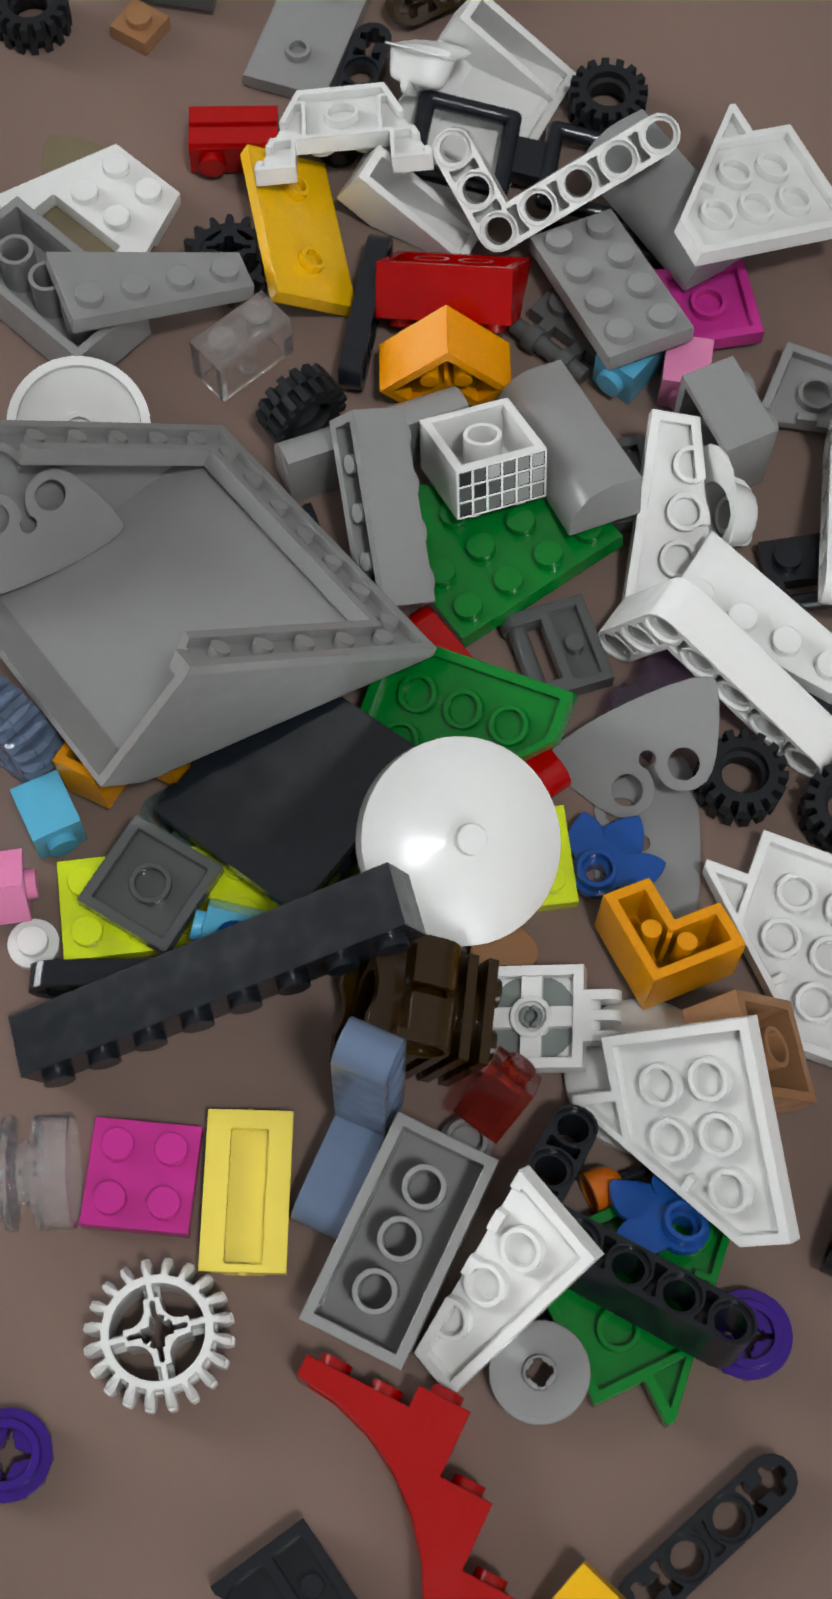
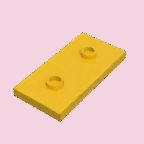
M247 144L240 157L270 301L349 317L354 292L325 163L297 157L298 183L257 186L254 167L257 161L264 160L266 151L265 148Z

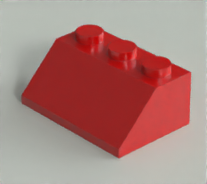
M396 251L376 261L375 318L389 319L390 326L409 327L416 323L417 320H421L441 307L448 305L492 333L506 332V326H511L520 319L531 257Z

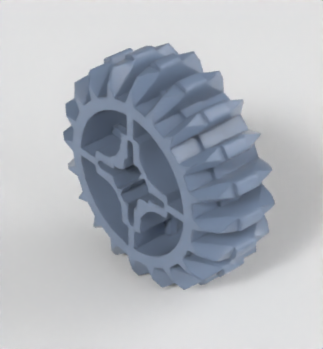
M0 675V767L5 769L13 778L16 777L21 783H26L56 770L52 759L63 745L62 738L55 732V727L48 722L45 714L39 711L33 701L28 699L21 689L14 686L6 676Z

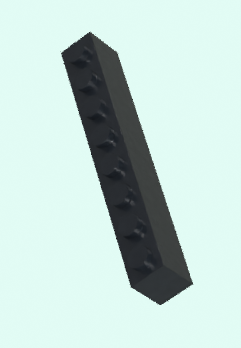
M386 862L9 1016L20 1076L42 1082L44 1087L47 1088L61 1087L76 1080L75 1074L84 1070H101L118 1065L122 1061L121 1056L135 1050L146 1052L159 1049L168 1043V1037L181 1032L196 1033L207 1030L215 1025L214 1019L229 1013L238 1015L255 1011L262 1007V1000L274 995L287 996L301 993L311 987L310 981L327 974L329 976H341L359 969L360 961L375 955L388 957L406 951L410 947L409 942L426 936L409 874Z

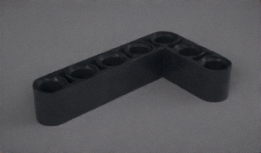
M564 1105L553 1113L525 1166L529 1165L538 1176L547 1177L555 1183V1185L546 1184V1186L562 1204L577 1179L599 1130L594 1115L586 1108L578 1105ZM561 1135L569 1136L577 1143L568 1142ZM563 1204L604 1252V1255L568 1289L709 1366L728 1368L737 1362L757 1332L758 1323L756 1315L750 1306L735 1296ZM613 1272H621L627 1275L633 1284L620 1281ZM664 1299H670L678 1303L683 1312L673 1310ZM716 1326L728 1330L734 1337V1340L723 1337L716 1329Z

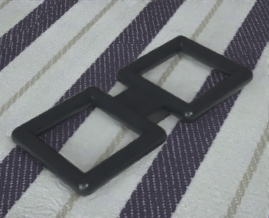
M423 90L420 93L413 123L419 130L421 142L424 145L428 143L434 110L503 126L494 174L506 196L509 192L510 183L530 187L557 171L563 141L590 147L603 133L602 131L555 120L550 122L547 127L545 142L519 136L522 116L518 111L434 90ZM434 164V170L413 172L423 181L450 187L439 166ZM473 176L467 180L465 191L488 196L489 185L484 178ZM535 194V205L539 209L551 211L552 205L549 198L544 194ZM588 202L568 214V216L582 219L612 209L619 221L624 222L612 207Z

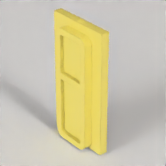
M253 1108L247 1110L208 1109L198 1262L199 1273H217L226 1276L287 1275L294 1111L255 1110Z

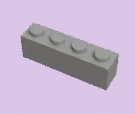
M404 407L353 409L330 420L329 424L352 560L400 610L412 609L435 602V577L429 565L426 547L427 528L421 516L418 498L419 479L413 467L410 449L411 430L406 423Z

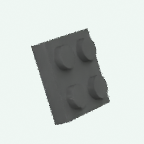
M135 814L83 889L77 901L80 906L158 953L163 954L173 950L193 920L196 909L199 910L223 875L224 868L221 864Z

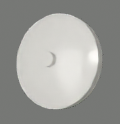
M466 736L438 738L412 747L394 758L377 775L363 799L356 825V855L360 873L389 862L409 874L426 934L452 940L460 944V946H476L490 943L520 928L541 907L550 892L558 871L561 851L560 827L555 806L549 792L538 775L524 760L510 750L480 738Z

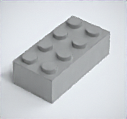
M18 196L0 209V319L48 360L51 361L66 356H87L115 365L151 335L149 319L73 334L46 267V252L85 251Z
M398 1111L298 1319L399 1370L404 1369L499 1166V1160Z

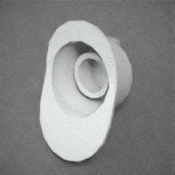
M405 40L396 43L385 41L386 44L390 45L391 77L400 82L403 94L419 97L423 90L443 89L456 60L471 56L470 50L464 47L439 41Z
M713 443L703 446L706 473L704 485L706 505H709L711 524L709 525V534L713 530L731 547L747 546L752 541L758 519L756 497L744 480L734 477L733 467L724 450Z

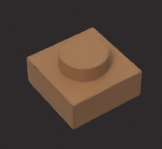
M132 0L110 25L112 39L144 56H147L171 29L170 17L140 0Z

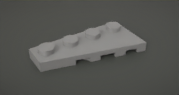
M46 252V267L73 334L251 300L254 295V284L239 252Z
M789 341L787 342L762 402L765 408H770L773 411L779 427L820 433L828 432L832 417V356Z

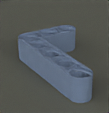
M353 1016L348 1019L337 1041L331 1059L335 1116L296 1199L291 1213V1220L337 1239L398 1111H401L405 1089L406 1039Z

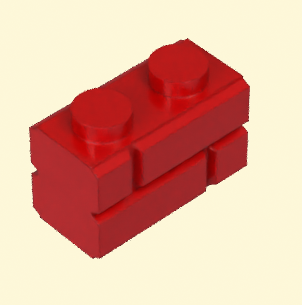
M278 105L189 106L188 150L191 173H202L208 177H217L223 173H244L240 154L246 145L265 148L269 139L275 138L278 135Z

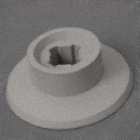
M534 1320L490 1361L489 1365L491 1388L501 1407L514 1418L533 1425L553 1424L567 1418L580 1406L590 1384V1362L580 1340L564 1326L546 1320ZM537 1360H542L554 1370L546 1385L542 1387L528 1378V1372L531 1371Z

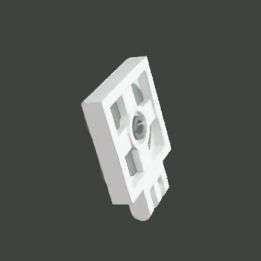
M584 964L499 966L498 979L502 981V996L498 1007L494 1009L492 1029L497 1033V1048L489 1065L480 1069V1072H482L481 1074L586 1073V1047L602 1046L601 1037L621 1033L616 1030H601V1026H614L622 1023L621 1011L601 1009V1005L621 1004L622 991L618 989H587V969Z

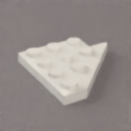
M735 103L730 104L674 233L695 267L832 239V186L791 124L753 131Z
M763 830L748 874L708 859L702 874L717 903L720 902L746 943L743 953L765 995L791 1001L805 1058L832 1068V854Z
M757 1014L616 1033L601 1037L611 1089L581 1092L573 1095V1104L590 1111L597 1120L599 1127L739 1247L792 1244L799 1240L798 1224Z

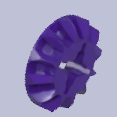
M750 1289L732 1291L729 1294L745 1302L756 1315L758 1323L757 1333H761V1336H769L770 1339L755 1342L751 1346L748 1358H745L744 1351L734 1365L720 1369L723 1374L731 1375L745 1382L768 1378L784 1365L790 1355L793 1343L790 1320L781 1305L767 1294ZM716 1326V1329L723 1337L734 1340L732 1336L725 1335V1332L730 1333L728 1330Z
M18 1408L0 1409V1450L5 1448L7 1440H10L11 1430H13L12 1438L15 1439V1448L26 1455H31V1459H23L22 1462L13 1463L10 1472H7L6 1481H4L5 1474L2 1473L3 1466L0 1463V1504L27 1499L29 1495L45 1483L51 1464L54 1461L51 1434L45 1425L32 1413Z

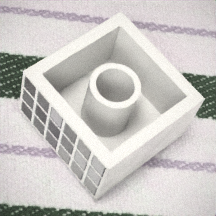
M508 397L419 420L421 469L457 520L477 517L486 512L512 505H521L527 501L546 496L547 448Z

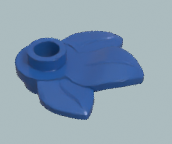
M583 812L570 827L568 835L571 853L574 857L573 867L577 891L585 897L602 899L603 895L646 878H650L652 883H655L664 871L666 862L663 859L652 854L642 853L644 829L639 816L618 819L602 828L593 816ZM597 869L604 874L605 878L600 882H594L587 877L586 873Z
M654 1173L652 1174L650 1184L630 1180H612L608 1188L612 1208L618 1217L625 1221L616 1233L655 1254L668 1250L677 1255L687 1256L697 1253L704 1247L710 1233L708 1220ZM678 1224L683 1226L689 1236L678 1233L672 1225Z

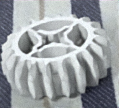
M172 1258L164 1259L161 1266V1274H155L151 1261L146 1259L141 1261V1271L143 1274L141 1278L135 1280L134 1275L127 1267L120 1270L121 1278L126 1283L121 1290L118 1291L113 1283L108 1281L104 1283L102 1289L112 1299L108 1305L100 1301L91 1302L90 1310L103 1319L101 1323L89 1322L84 1324L83 1331L86 1335L100 1338V1341L84 1347V1355L92 1359L104 1357L90 1372L96 1380L113 1374L104 1388V1392L111 1398L119 1394L126 1386L127 1390L123 1397V1406L133 1409L142 1394L145 1395V1412L154 1415L158 1409L159 1397L165 1396V1403L169 1412L175 1413L179 1411L177 1394L182 1391L185 1392L186 1397L193 1405L200 1402V1396L193 1387L200 1379L211 1390L218 1386L217 1380L208 1372V1369L213 1365L220 1370H228L230 1361L225 1356L216 1352L217 1348L229 1349L235 1347L236 1339L234 1336L219 1333L220 1329L233 1325L235 1318L231 1312L215 1314V1311L223 1307L228 1299L223 1291L206 1297L214 1284V1280L209 1274L201 1277L193 1285L192 1282L196 1272L193 1264L186 1263L179 1276L175 1277V1263ZM161 1292L178 1293L189 1298L200 1308L203 1316L190 1319L188 1315L174 1317L167 1314L165 1305L162 1302ZM144 1297V1314L141 1321L135 1327L123 1330V1335L116 1336L119 1322L126 1310L134 1302ZM155 1310L167 1330H170L173 1326L176 1329L173 1334L165 1337V1346L163 1347L165 1361L152 1340L147 1344L144 1342L146 1337L155 1334L154 1325L157 1324ZM205 1334L202 1349L196 1360L189 1368L176 1376V1355L183 1344L196 1340V1336ZM130 1352L132 1355L148 1354L152 1356L158 1371L159 1381L143 1380L129 1374L122 1367L117 1355Z

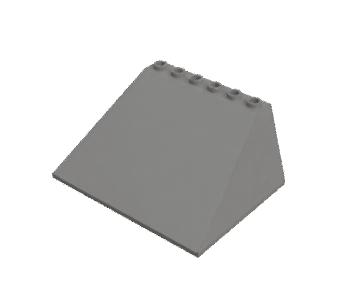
M0 420V494H6L11 497L19 506L22 515L20 528L23 532L30 533L37 526L35 518L28 514L24 502L27 484L42 470L53 467L65 469L88 484L115 510L124 525L122 531L112 541L89 556L40 580L0 595V658L100 787L149 781L434 655L437 649L435 645L223 425ZM47 480L38 487L36 502L44 510H55L64 502L65 488L57 480ZM0 505L1 533L8 526L9 514L6 508Z

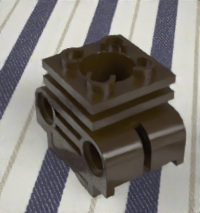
M426 934V936L409 942V949L400 954L388 957L375 955L360 961V967L356 971L341 975L339 989L342 998V1013L338 1027L332 1035L329 1062H331L340 1034L351 1016L406 1039L405 1080L419 1073L418 1081L428 1083L439 1077L438 1085L448 1087L488 1066L489 1062L493 1059L497 1048V1033L492 1030L494 1009L498 1007L502 996V981L498 979L499 960L489 958L479 964V955L470 953L460 959L462 949L460 944L449 939Z

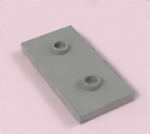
M276 0L244 71V86L292 98L296 90L334 87L353 34L361 25L371 0Z

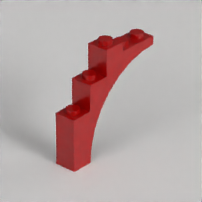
M324 1352L320 1360L307 1354L297 1373L298 1382L336 1406L368 1438L394 1477L412 1521L421 1562L422 1599H515L504 1593L508 1582L479 1566L476 1567L473 1575L462 1571L492 1506V1503L482 1498L486 1489L478 1483L457 1473L454 1474L451 1482L441 1477L470 1415V1411L461 1407L464 1398L454 1391L434 1383L430 1391L419 1386L410 1406H407L400 1402L403 1393L393 1386L373 1378L370 1386L350 1377L353 1367L346 1362Z

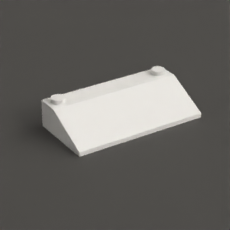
M466 0L453 14L437 39L439 42L464 47L470 50L471 56L456 60L444 88L434 91L518 111L522 116L519 136L534 140L539 139L570 88L572 76H576L575 71L493 0ZM402 94L398 102L404 109L405 119L410 125L414 123L419 97ZM434 110L427 143L431 149H433V142L436 136L442 130L453 126L463 127L474 136L494 173L503 126ZM449 135L443 143L444 155L447 159L455 162L461 161L465 157L467 150L465 141L458 135ZM379 144L372 152L365 153L336 197V199L371 227L427 252L470 254L479 239L450 187L423 181L413 172L393 173L390 146L382 147ZM433 156V163L437 165ZM465 191L469 199L474 202L485 201L488 197Z

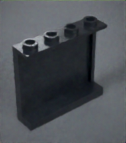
M341 696L192 761L191 768L178 783L170 784L163 791L159 798L158 806L154 811L168 833L172 834L176 830L281 906L345 880L357 869L356 825L363 799L369 787L384 767L406 750L415 747V745Z

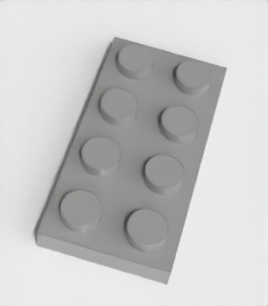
M612 209L529 237L530 253L608 371L693 340L694 326Z

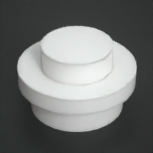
M32 919V921L19 923L13 928L7 941L8 953L16 965L26 970H30V965L34 962L55 960L61 946L60 937L54 926L42 919Z

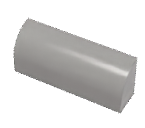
M641 109L621 119L606 129L593 142L587 152L649 115ZM655 122L649 125L646 131V140L651 146L662 148L670 143L671 140ZM616 145L607 151L605 161L611 170L622 172L630 166L632 154L627 147ZM676 147L669 155L601 195L659 263L671 273L672 278L685 292L725 270L727 266L743 257L695 267L675 235V228L699 176V172ZM581 170L592 183L590 175L586 171Z
M562 360L529 369L508 383L497 400L508 397L546 446L547 487L545 499L569 536L640 513L642 476Z
M450 386L389 406L404 407L406 423L411 430L410 449L413 464L421 462L419 420L469 407L467 400L458 387ZM330 426L274 444L276 469L285 490L296 502L340 488Z

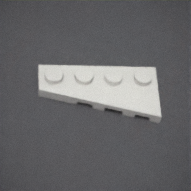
M652 409L649 413L640 471L642 476L640 513L635 514L633 519L622 600L627 596L669 579L681 578L709 536V525L711 522L709 505H706L704 485L706 473L701 422L698 416Z
M712 530L681 578L687 579L701 588L807 692L832 705V633Z
M529 1165L520 1169L510 1185L512 1189L502 1206L496 1209L486 1227L488 1231L477 1250L469 1256L460 1272L462 1276L454 1290L443 1301L414 1352L437 1383L455 1393L460 1391L604 1255V1252Z

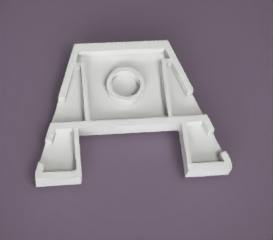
M384 82L296 90L279 121L280 131L275 138L269 139L265 146L266 157L263 161H257L254 167L257 186L298 183V155L311 154L316 157H325L333 152L346 150L367 153L372 152L379 144L382 147H391L393 173L434 170L433 152L429 144L424 145L421 142L419 130L414 124L409 125L405 119L404 109Z
M117 144L0 193V209L16 196L41 216L54 206L59 207L115 252H150L153 246H158L181 206L180 192Z

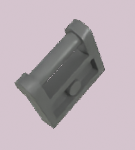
M582 594L515 612L499 626L503 638L510 640L523 676L573 692L577 696L613 686L615 676ZM540 628L559 679L549 682L545 681L528 636L530 630Z

